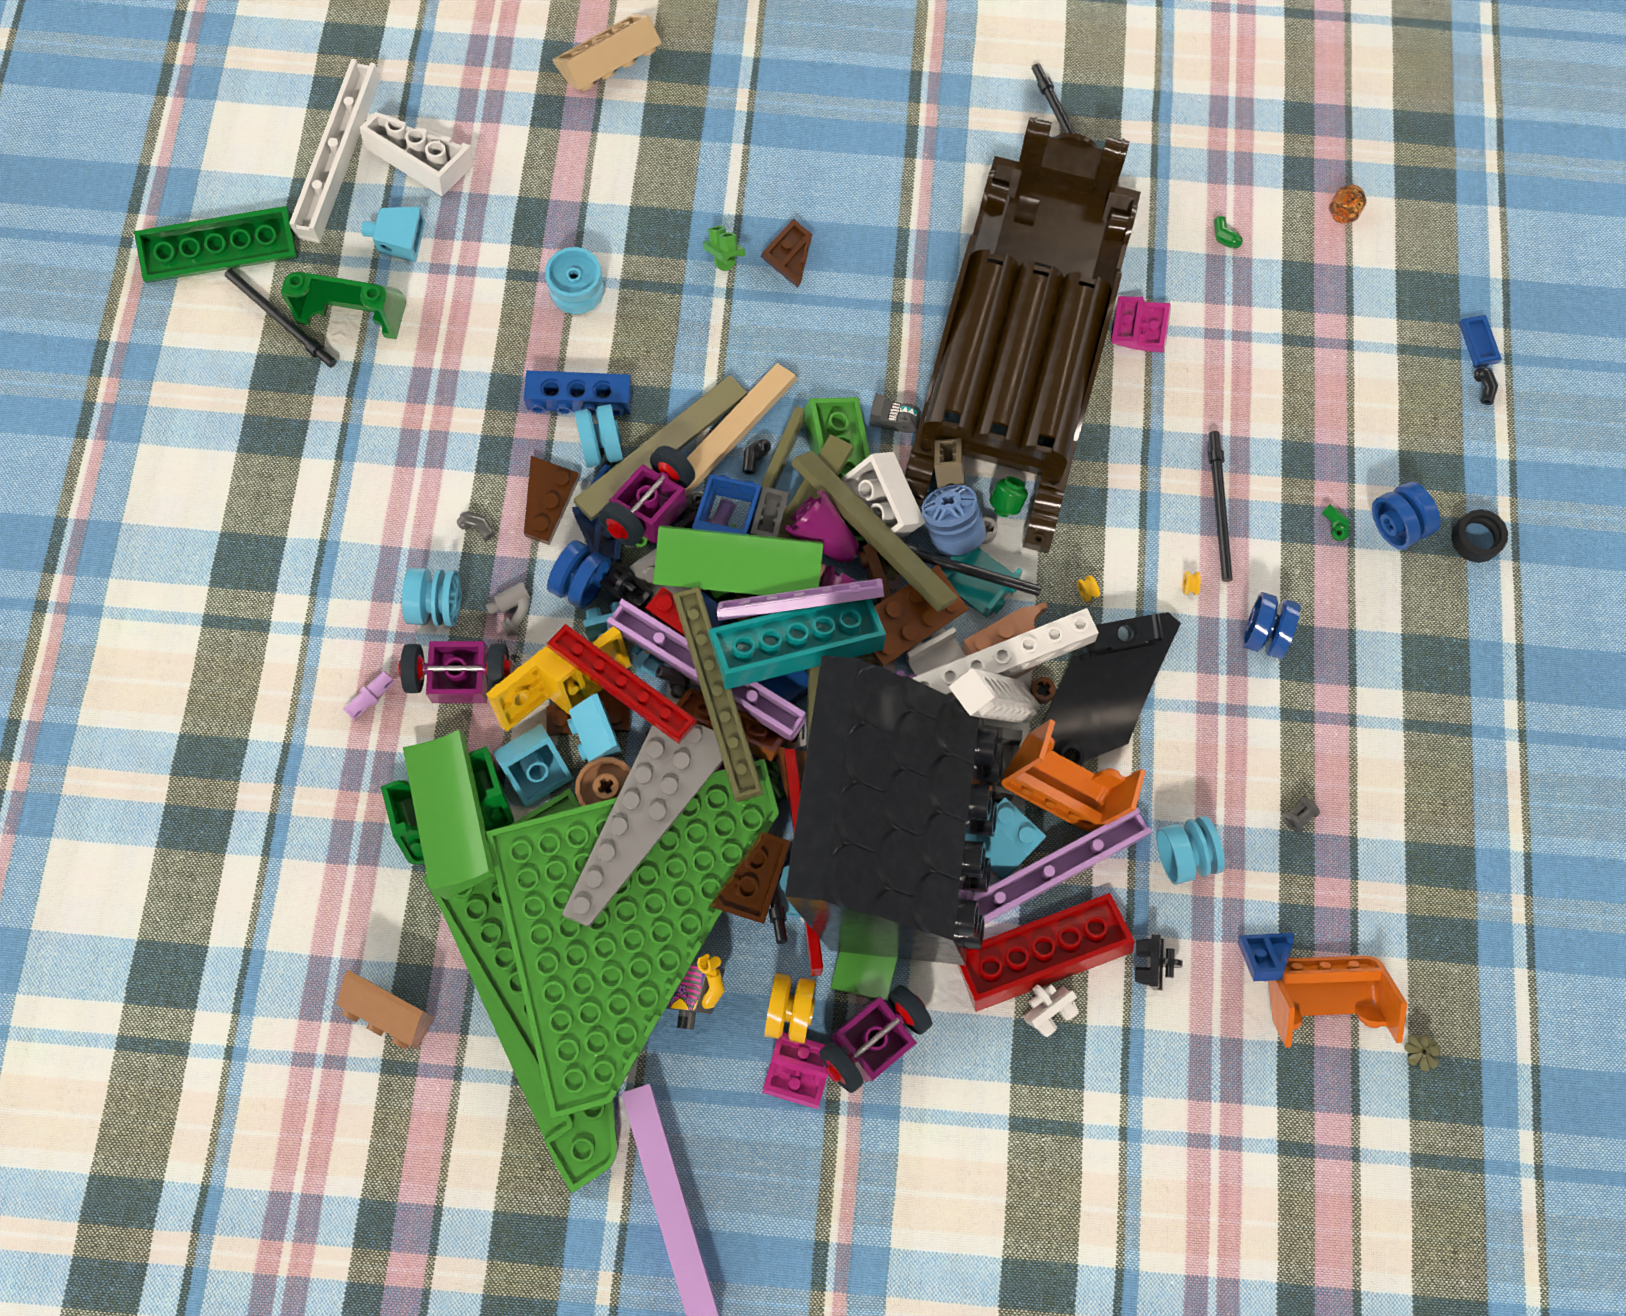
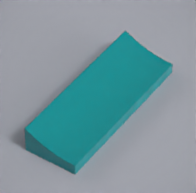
M865 599L768 614L709 629L708 636L716 656L724 689L727 690L820 666L821 656L853 658L884 650L886 632L872 600Z

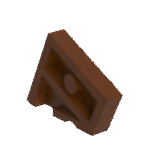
M792 219L762 252L761 258L798 288L802 281L813 234L795 219Z

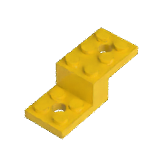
M614 626L601 634L592 643L625 668L631 666L621 632ZM545 646L523 665L516 668L508 677L496 684L486 695L499 725L508 732L547 699H551L570 715V709L591 695L598 693L603 688Z

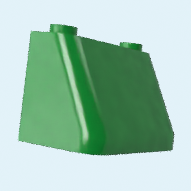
M304 272L289 274L285 278L280 292L296 322L299 324L310 325V319L317 314L326 316L328 305L374 312V323L382 326V334L385 338L397 339L406 307L403 293L397 288Z
M487 746L469 753L485 830L490 831L509 826L514 822V817L492 755ZM396 780L381 786L394 839L409 863L414 865L424 864L409 782Z

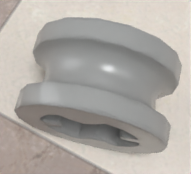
M982 517L984 525L989 527L988 531H992L987 532L985 540L982 542L987 544L996 537L998 527L993 519Z

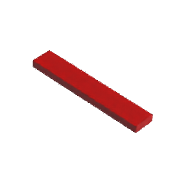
M565 624L547 642V648L678 744L697 724V719Z

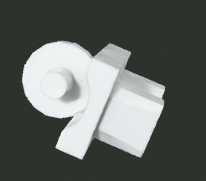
M1052 984L1046 989L1036 985L1033 987V992L1036 996L1029 1001L1033 1008L1022 1017L1027 1024L1036 1028L1045 1037H1048L1057 1029L1051 1018L1059 1012L1066 1021L1079 1013L1074 1002L1077 996L1073 990L1069 991L1064 986L1056 990Z

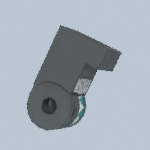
M876 393L870 413L869 425L897 432L913 433L917 430L921 410L913 404L887 400L885 395Z

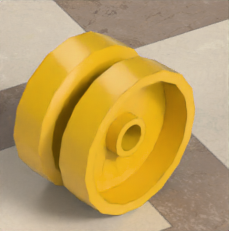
M775 973L764 1037L779 1039L783 1035L786 1021L790 1022L789 1040L805 1044L808 1025L811 1026L815 1005L813 995L816 979L801 977L797 983L796 993L790 994L792 986L791 975Z

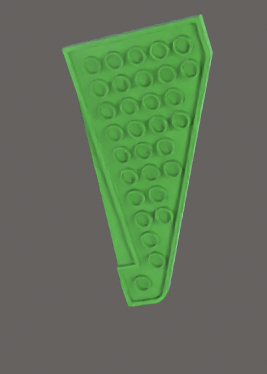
M569 788L510 825L581 806ZM496 874L447 900L431 891L458 946L541 1130L552 1159L570 1192L574 1193L609 1170L616 1159L618 1145L614 1099L606 1105L551 1119ZM425 876L423 879L429 888L428 879Z

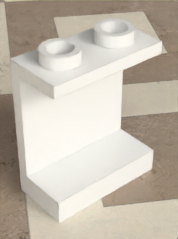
M954 627L947 631L941 629L931 636V640L924 644L920 642L908 650L906 663L913 674L918 676L966 657L955 640L956 630Z

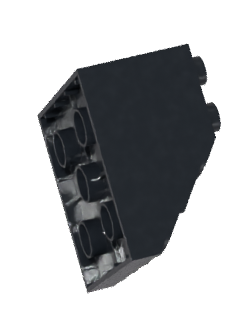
M821 656L785 897L830 951L966 965L968 949H982L985 917L983 914H979V901L973 900L974 891L987 893L990 884L991 858L985 857L986 845L985 842H980L981 835L994 837L996 830L997 802H992V786L987 785V781L1000 782L1002 776L1003 748L998 747V729H987L984 719L970 716L958 699L950 697L910 677L900 676L881 666H874L859 658Z

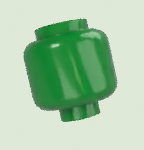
M1007 476L997 481L989 498L990 504L997 515L1008 517L1009 515L1014 516L1020 513L1028 497L1025 483L1012 476Z

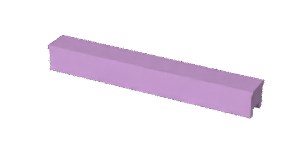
M621 599L612 617L609 616L607 619L608 628L610 629L614 626L621 632L622 637L699 684L685 637ZM757 682L731 688L737 709L790 742H793L807 721L806 712Z
M1137 807L1135 811L1094 830L990 886L987 893L979 892L975 894L973 900L979 901V914L984 915L985 924L1148 837L1152 830L1150 827H1147L1139 814V808Z
M650 1084L621 1093L685 1314L686 1316H720L653 1088Z

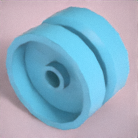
M579 247L564 248L556 252L548 260L545 267V279L549 295L554 305L561 311L570 314H584L593 310L601 302L605 293L601 266L596 256L590 251Z
M611 404L597 407V424L593 423L592 414L588 409L574 411L587 468L601 464L602 459L599 448H604L606 458L610 463L622 461L623 457L620 448L622 440L618 422L614 420Z

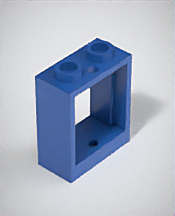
M710 474L692 529L750 534L762 492V485H758L753 481L731 479L725 475L716 476ZM716 495L751 502L743 530L708 522Z

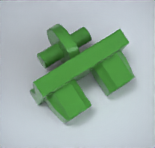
M722 225L708 228L709 240L703 241V249L715 256L714 263L718 269L722 271L732 269L736 262V255L740 257L745 256V248L737 244L736 234L733 232L726 233V229Z

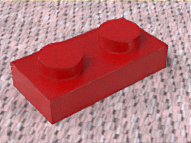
M662 586L645 607L646 611L685 637L673 594Z

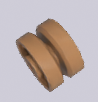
M600 757L590 761L580 770L576 779L575 793L580 806L618 797L631 768L624 761L614 757ZM607 789L612 790V792L609 794L605 793Z

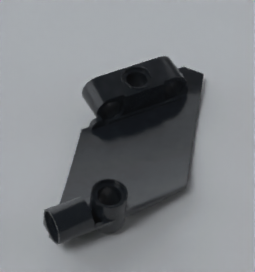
M1169 612L1095 625L1099 632L1096 641L1086 645V655L1072 657L1042 722L1044 724L1050 719L1055 721L1051 735L1055 741L1052 751L1064 757L1066 750L1072 748L1076 753V758L1073 762L1081 766L1089 759L1129 744L1151 687L1181 625ZM1120 627H1124L1128 631V639L1126 641L1121 640L1118 636Z

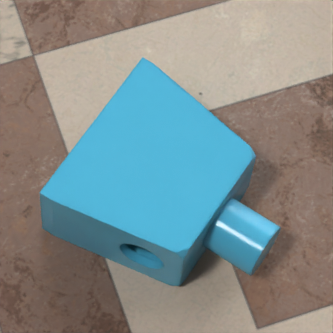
M420 207L381 208L378 211L376 222L363 221L362 236L373 237L376 249L380 253L417 262L425 218Z

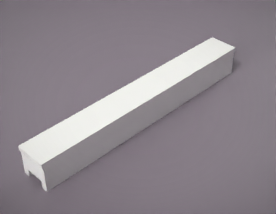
M351 59L289 223L295 238L316 243L321 241L359 139L360 127L366 120L381 79L375 63H370L368 66L358 64L356 59Z

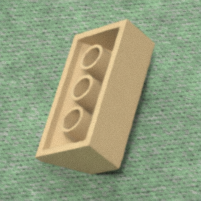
M633 14L557 56L552 61L572 88L586 91L595 85L594 81L600 78L602 80L610 78L615 74L614 70L621 66L626 68L636 62L635 58L640 55L645 57L656 51L655 47L662 43L650 17Z

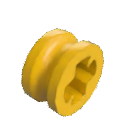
M1185 571L1182 581L1183 594L1188 595L1189 592H1192L1193 595H1198L1201 586L1200 572L1195 571L1194 574H1190V571Z
M1091 575L1086 576L1084 581L1082 579L1077 580V589L1084 601L1089 602L1092 597H1100L1098 584Z

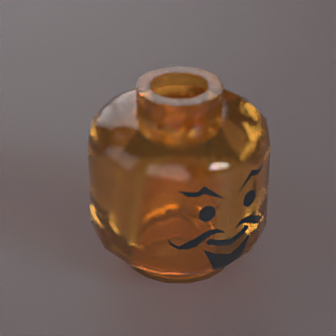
M1356 185L1340 187L1336 191L1329 204V211L1336 222L1341 224L1352 223L1359 219L1367 204V198L1363 189Z

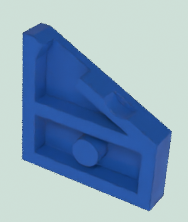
M1294 933L1239 935L1238 945L1253 982L1283 979L1294 942Z

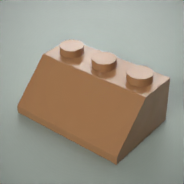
M349 970L344 975L336 1005L344 1009L342 1015L356 1023L359 1018L369 1023L366 1027L368 1030L379 1036H382L384 1032L393 1036L391 1042L407 1050L408 1046L417 1049L435 1017Z

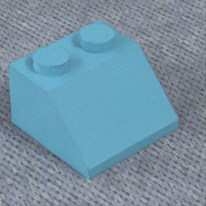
M597 693L569 710L571 718L567 722L572 734H578L581 744L577 745L583 761L588 759V762L600 757H615L623 753L605 706Z
M541 724L493 751L495 758L525 807L574 779Z
M1004 798L997 805V822L994 837L981 835L980 842H985V857L991 858V870L1003 880L1011 876L1046 838V835L1011 802Z

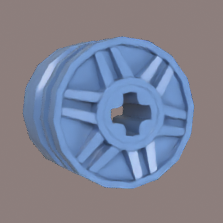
M948 485L933 491L926 497L921 508L933 547L937 552L947 556H959L978 548L985 540L986 528L975 491L970 487Z

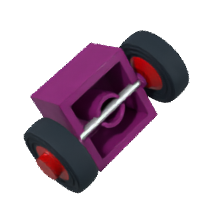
M669 446L657 448L650 457V464L653 470L642 464L599 512L598 518L601 525L620 543L634 546L643 537L656 543L659 526H671L687 508L685 489L695 479V471L691 463L674 448Z
M429 641L428 663H425L423 649L420 644H405L402 649L398 672L405 693H420L424 685L425 675H427L426 695L432 704L487 703L486 693L488 692V685L491 690L496 684L512 673V661L509 660L506 644H491L488 649L484 641Z
M898 985L888 994L889 1002L896 1014L892 1012L881 996L875 998L830 1035L835 1043L830 1042L819 1051L827 1074L835 1083L838 1082L848 1092H855L863 1085L864 1081H873L917 1044L902 1025L903 1023L918 1035L925 1033L933 1025L932 1019L922 1000L905 986Z

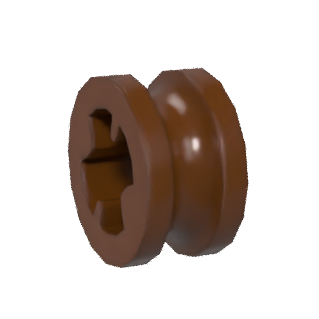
M1040 677L1033 682L1030 692L1039 704H1046L1055 695L1056 686L1050 678ZM1038 685H1042V688L1044 685L1049 688L1047 691L1048 696H1044V693H1042V696L1037 693Z

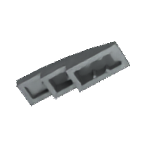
M763 486L750 535L779 537L789 492ZM737 593V595L744 597L763 596L755 594Z

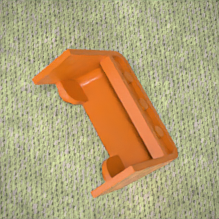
M1050 719L1026 736L1002 779V786L1014 794L1080 829L1094 831L1136 810L1146 771L1140 769L1127 777L1122 776L1119 771L1111 768L1099 771L1096 774L1052 751L1055 741L1051 735L1055 721Z
M1375 957L1289 958L1283 979L1268 981L1272 1020L1285 1047H1291L1293 1030L1302 1026V1016L1356 1014L1359 1020L1370 1028L1387 1026L1395 1042H1403L1407 1001L1383 963Z

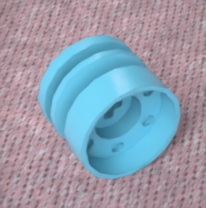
M408 568L405 573L402 589V613L405 623L426 625L430 615H432L435 626L442 625L443 621L446 626H455L462 602V590L458 571L448 570L445 573L443 569H438L432 581L429 569Z
M1203 815L1195 820L1188 819L1185 822L1184 829L1178 823L1169 824L1157 829L1156 839L1159 856L1167 877L1174 885L1193 881L1196 877V871L1203 878L1209 876L1210 873L1215 875L1224 871L1225 861L1222 844L1218 832L1209 817Z

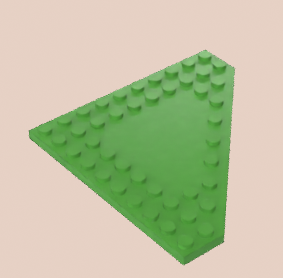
M764 759L754 761L763 795L735 803L726 770L714 772L663 838L651 849L646 859L631 874L629 880L614 895L609 905L590 928L563 917L562 913L618 797L486 831L551 1119L609 1104L616 1096L723 912L722 910L710 907V904L761 832L769 833L779 815Z

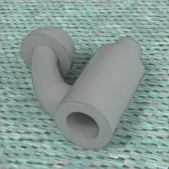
M522 582L493 596L495 601L485 605L490 615L499 610L501 613H504L518 605L512 619L509 620L506 617L501 622L508 637L517 635L515 630L529 609V599L531 598Z

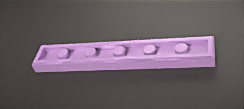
M880 578L722 601L718 603L717 617L718 621L884 597L883 582Z

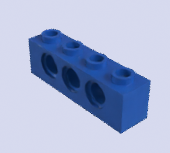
M526 370L524 401L527 410L536 413L557 411L561 414H570L574 411L588 409L592 415H596L598 406L611 404L613 416H622L623 414L631 413L633 386L630 374ZM552 391L558 392V393H557L556 395H554V396H548V395H547L548 393H550V392H552ZM578 392L584 393V394H583L582 396H580V397H574V396H573L575 393H578ZM604 393L610 394L606 398L599 397L601 394Z

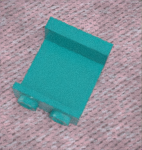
M979 547L969 553L951 556L950 558L1016 579H1020L1022 574L1020 568L1012 573ZM941 568L961 599L987 619L993 612L998 614L1006 603L1003 599L1008 593L1013 595L1017 591L1009 587Z

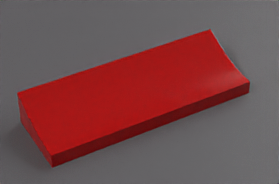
M1111 893L985 939L983 940L981 950L968 949L966 965L957 966L966 985L974 1010L978 1012L1031 992L1036 985L1044 987L1133 953L1135 941Z

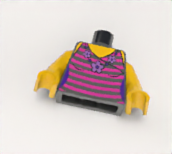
M705 954L698 959L697 964L692 963L667 1006V1009L679 1011L677 1028L694 1030L696 1013L711 1014L714 1011V1007L725 992L722 980L725 968L719 967L721 965L719 957L714 956L710 959V955Z

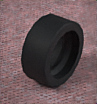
M1482 509L1473 510L1456 523L1452 530L1451 540L1454 549L1461 557L1468 561L1481 563L1491 560L1504 549L1508 542V530L1504 521L1495 513ZM1471 523H1477L1488 528L1494 539L1493 546L1489 549H1481L1472 545L1467 539L1466 527Z

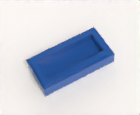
M1486 315L1465 318L1459 322L1474 368L1498 364L1502 360Z

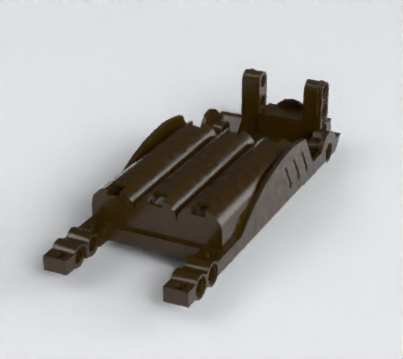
M1030 117L1019 162L994 156L974 231L970 235L958 276L925 405L904 476L922 514L921 507L926 499L934 469L936 440L961 438L963 456L1040 475L1038 491L1022 547L1048 554L1122 277L1121 269L1134 225L1141 192L1117 186L1130 141L1124 138L1119 139L1107 136L1104 148L1100 149L1094 141L1077 133H1062L1051 137L1049 134L1052 122L1037 119L1038 117ZM1035 264H1039V265L1051 267V269H1050V268H1046V267H1042V266H1038V265H1035ZM945 412L961 415L959 424L944 421ZM992 423L1008 427L1006 436L990 433ZM1039 435L1055 439L1052 448L1037 445Z

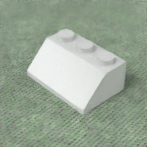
M894 452L871 454L841 478L899 538L909 535L926 523Z

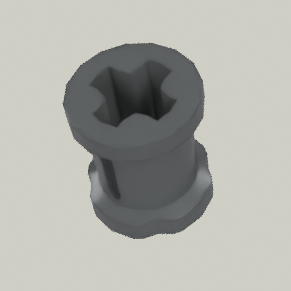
M1302 796L1298 799V804L1290 812L1286 811L1282 814V818L1289 828L1300 833L1304 830V825L1312 817L1316 818L1320 815V810L1312 800Z

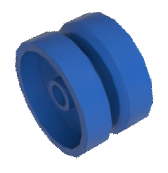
M1414 481L1406 482L1396 487L1393 492H1387L1377 497L1372 503L1373 520L1378 531L1391 546L1398 550L1407 549L1416 544L1420 539H1425L1440 529V513L1434 499L1424 487Z
M573 540L565 547L556 560L547 581V590L559 598L568 596V602L581 610L587 608L602 589L599 582L609 574L611 567L610 557L599 551L591 553L588 545L579 540Z
M1261 592L1254 603L1243 638V648L1258 652L1265 645L1266 655L1282 659L1289 649L1297 628L1301 610L1300 603L1285 599L1278 606L1277 596Z

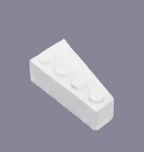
M375 112L360 127L365 149L442 197L473 166L471 145L453 143L451 138L443 135L440 138L428 134L426 129L408 127L406 122Z

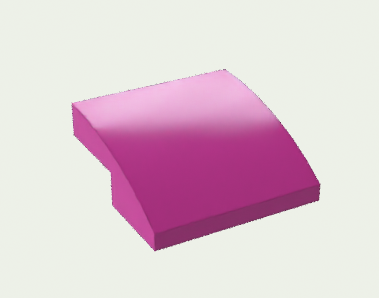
M1118 296L1112 343L1136 350L1165 353L1171 304L1145 302L1144 297Z
M783 1032V1035L777 1039L762 1093L818 1109L828 1076L825 1070L826 1067L819 1055V1051L825 1044L808 1039L805 1040V1044L791 1042L788 1034Z

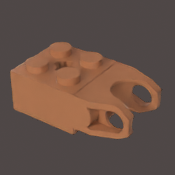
M1043 602L1036 606L1022 607L965 639L961 647L962 651L968 656L1035 629L1034 622L1046 612L1047 604ZM1036 666L1016 673L1014 675H1011L1009 677L1017 679L1023 676L1024 674L1030 672L1031 670L1035 669Z

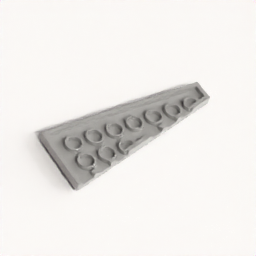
M696 724L678 744L653 725L651 726L562 913L563 917L590 928L609 905L611 899L622 885L629 880L639 864L646 859L651 849L663 838L683 813L697 792H700L704 787L705 782L721 766L723 760L713 730Z

